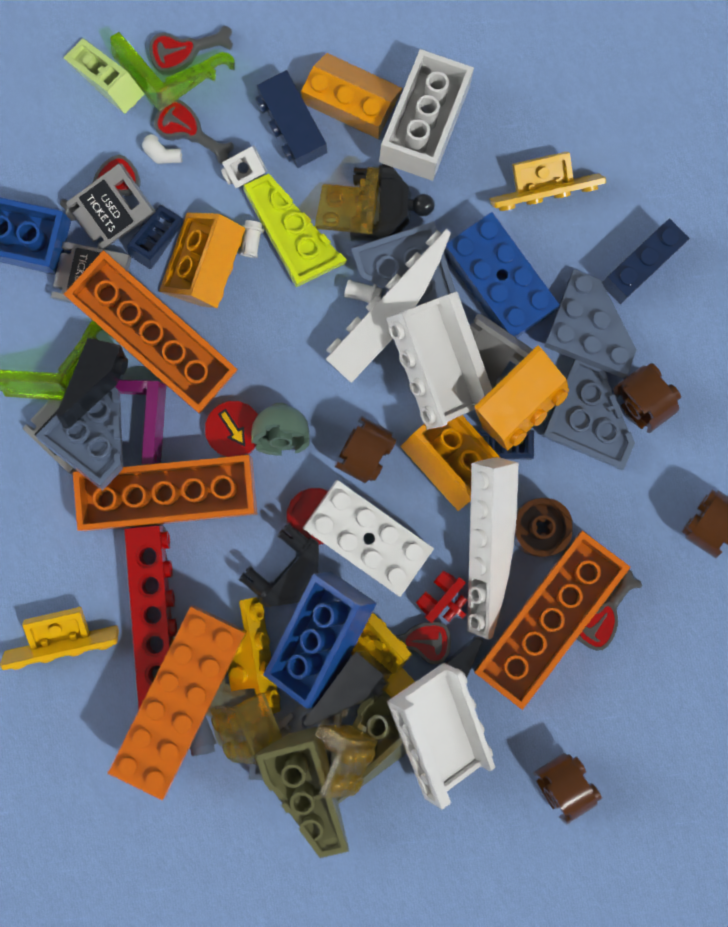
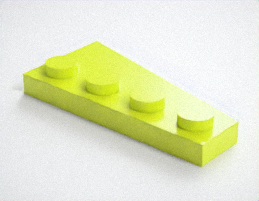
M266 174L243 186L246 196L296 287L346 264L347 259L341 252L338 253L331 245V241L324 234H321L311 223L312 220L296 207L293 199L270 174Z

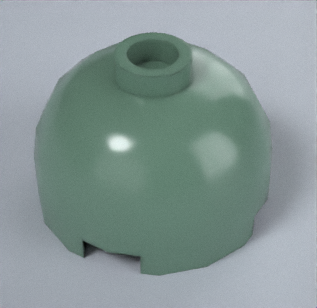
M275 403L257 415L252 425L251 442L256 444L257 451L268 455L282 456V450L295 449V454L299 453L310 444L308 422L299 410L285 403Z

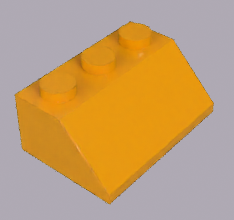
M326 53L313 66L301 90V96L306 106L378 139L402 92V87Z
M187 212L159 292L199 306L218 308L219 302L224 295V288L228 277L233 270V263L237 251L242 244V237L246 228L221 214Z
M539 346L535 347L474 406L483 430L507 451L513 445H519L525 439L526 433L534 425L538 426L545 420L548 411L555 405L558 406L563 403L567 398L569 392L567 379L543 349Z
M463 415L448 421L447 425L443 427L427 429L426 425L423 424L400 446L457 511L471 501L472 463L494 457L501 458Z

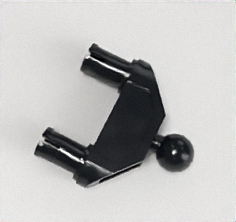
M386 164L380 165L379 168L354 167V186L379 185L380 205L379 221H376V224L351 223V241H375L401 232L410 223V211H414L417 215L423 217L433 212L435 207L433 198L423 193L411 199L408 185L393 167Z
M290 522L284 526L285 529H282L277 537L281 538L296 551V557L274 581L268 582L252 566H249L246 569L247 572H243L238 579L258 595V602L263 606L270 607L299 603L313 574L318 573V541L314 538L307 539Z

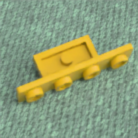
M566 151L513 163L512 168L516 192L489 199L490 204L494 208H499V211L514 209L516 207L515 204L522 202L531 205L543 202V198L554 195V198H564L571 195L570 191L581 189L582 192L597 190L598 185L606 183V177L596 173L573 179L570 153Z
M257 597L239 601L243 627L247 633L228 669V677L231 691L255 689L259 716L266 717L280 712V695L277 691V686L263 676L272 658L269 646L270 639L265 624L264 607L258 602Z
M82 607L24 619L22 626L29 645L4 651L0 666L2 670L11 668L18 670L26 665L37 662L48 663L59 657L68 655L74 657L94 649L105 650L117 644L119 629L115 625L89 631Z
M372 612L351 654L354 655L357 651L366 650L392 672L387 679L389 686L385 691L393 698L415 683L411 676L403 669L411 652L407 649L404 642L397 639L387 628L385 622Z

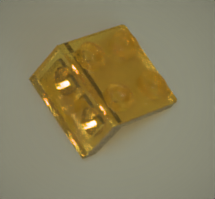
M368 167L366 179L361 178L360 187L323 184L315 228L372 234L379 194V168Z
M258 693L236 706H214L210 709L213 716L211 718L212 725L220 733L224 743L222 745L223 752L231 762L258 765L256 753L282 738L265 693Z
M319 725L315 737L324 741V747L337 752L320 795L325 799L354 796L363 785L364 780L362 777L367 766L375 756L374 749L378 741L351 725Z

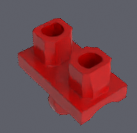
M443 570L434 580V583L445 592L437 601L425 591L416 601L419 608L426 614L424 617L431 623L446 606L449 609L443 615V618L448 622L456 614L462 619L467 615L461 610L468 601L465 597L460 595L454 603L451 601L466 582L460 577L456 579L453 575Z

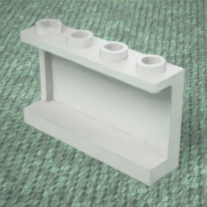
M457 291L386 318L389 324L390 335L394 339L399 352L400 362L407 373L411 392L415 395L418 403L420 417L427 429L443 427L447 425L448 421L475 410L474 406L492 390Z
M442 663L387 701L424 799L440 809H444L451 803L447 791L476 769L483 767L490 772L495 769L492 759L493 752L483 734L485 729L478 720L475 711V701L470 696L466 686L467 678L460 669L453 668L445 663Z

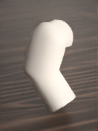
M152 134L144 138L142 143L143 150L155 163H182L181 148L165 149L158 141V137Z

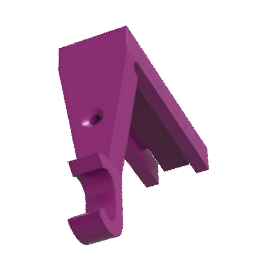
M119 380L115 387L120 394L146 396L141 464H160L166 385L159 381Z

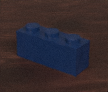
M287 70L256 85L259 95L255 97L256 102L262 113L268 112L271 121L268 123L274 136L282 138L285 145L281 146L288 162L293 160L296 167L299 168L327 154V144Z
M669 218L602 282L605 289L619 304L623 303L690 238Z

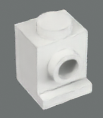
M255 146L222 162L224 168L221 169V172L228 185L233 183L235 188L267 172ZM245 162L248 165L246 173L239 171V163Z

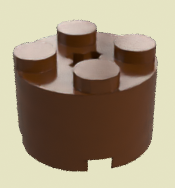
M653 363L641 366L613 388L616 398L621 395L624 403L620 406L626 415L640 429H643L645 426L648 427L647 433H651L679 412L678 400L681 398L678 389L672 384L667 385L661 378L660 370Z
M361 416L358 422L362 426H357L356 429L353 428L339 455L343 462H336L334 467L366 484L368 480L375 481L383 467L379 462L383 455L390 454L397 439L392 437L393 432Z
M711 490L697 507L701 513L699 515L695 514L693 518H690L681 532L686 535L685 539L712 557L717 558L723 552L720 550L722 544L728 545V496L719 490L717 492Z
M536 498L523 503L517 508L514 543L522 552L535 557H547L558 554L567 547L572 538L573 525L571 514L562 503L550 498ZM545 521L546 525L544 529L547 532L537 533L536 530L538 527L536 525V522L540 523Z
M562 753L534 771L533 774L539 778L536 782L552 809L559 808L563 814L559 818L564 824L568 825L597 806V802L602 799V796L593 783L589 784L583 774L586 773V769L578 757L572 758L570 754Z

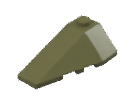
M386 691L379 697L375 695V697L361 703L357 710L358 716L343 735L345 738L340 745L338 785H334L338 804L407 754L387 702L391 697Z
M318 726L289 733L257 752L255 756L265 785L270 791L273 790L282 802V808L286 813H290L299 825V831L319 858L349 852L332 774Z

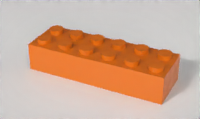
M104 250L64 293L67 299L198 414L205 409L238 371L234 365Z
M250 455L123 467L121 472L103 491L78 471L73 472L77 531L87 532L258 515L253 458Z
M584 531L579 532L475 668L474 673L523 710L630 569V566Z
M195 605L190 606L107 774L163 801L247 633L246 630Z

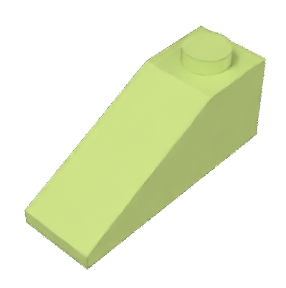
M84 38L63 57L98 92L124 114L135 106L137 101L144 95L143 91L124 68Z

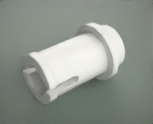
M246 220L245 225H242L246 229L243 234L239 255L258 258L260 235L264 233V229H262V223Z
M349 279L344 297L370 303L376 295L381 298L382 288L377 287L376 284L371 286Z

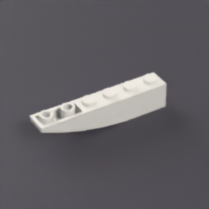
M447 229L442 234L437 230L426 241L429 248L422 255L416 252L405 264L409 269L401 277L397 273L386 285L389 291L382 298L376 295L365 307L369 310L362 320L357 316L346 328L349 334L342 341L337 338L326 349L330 353L326 360L351 383L393 339L390 335L389 324L386 318L416 307L441 260L451 233Z
M499 457L473 462L471 474L467 631L488 640L493 638L504 599L513 554L515 522L517 518L519 463Z

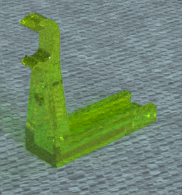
M120 32L110 36L112 56L131 75L159 111L171 105L205 79L209 78L212 81H216V70L214 68L226 64L230 70H235L233 56L226 52H220L197 65L165 78V82H162Z
M92 321L78 344L58 368L59 373L0 370V390L5 397L62 401L87 339L98 340L96 336L103 329Z

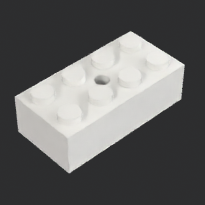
M422 49L419 50L381 143L380 163L431 181L434 180L470 88L474 67Z
M338 480L334 482L303 526L304 530L399 597L402 596L434 550L433 547ZM372 533L375 539L372 544H366L363 541L365 534Z

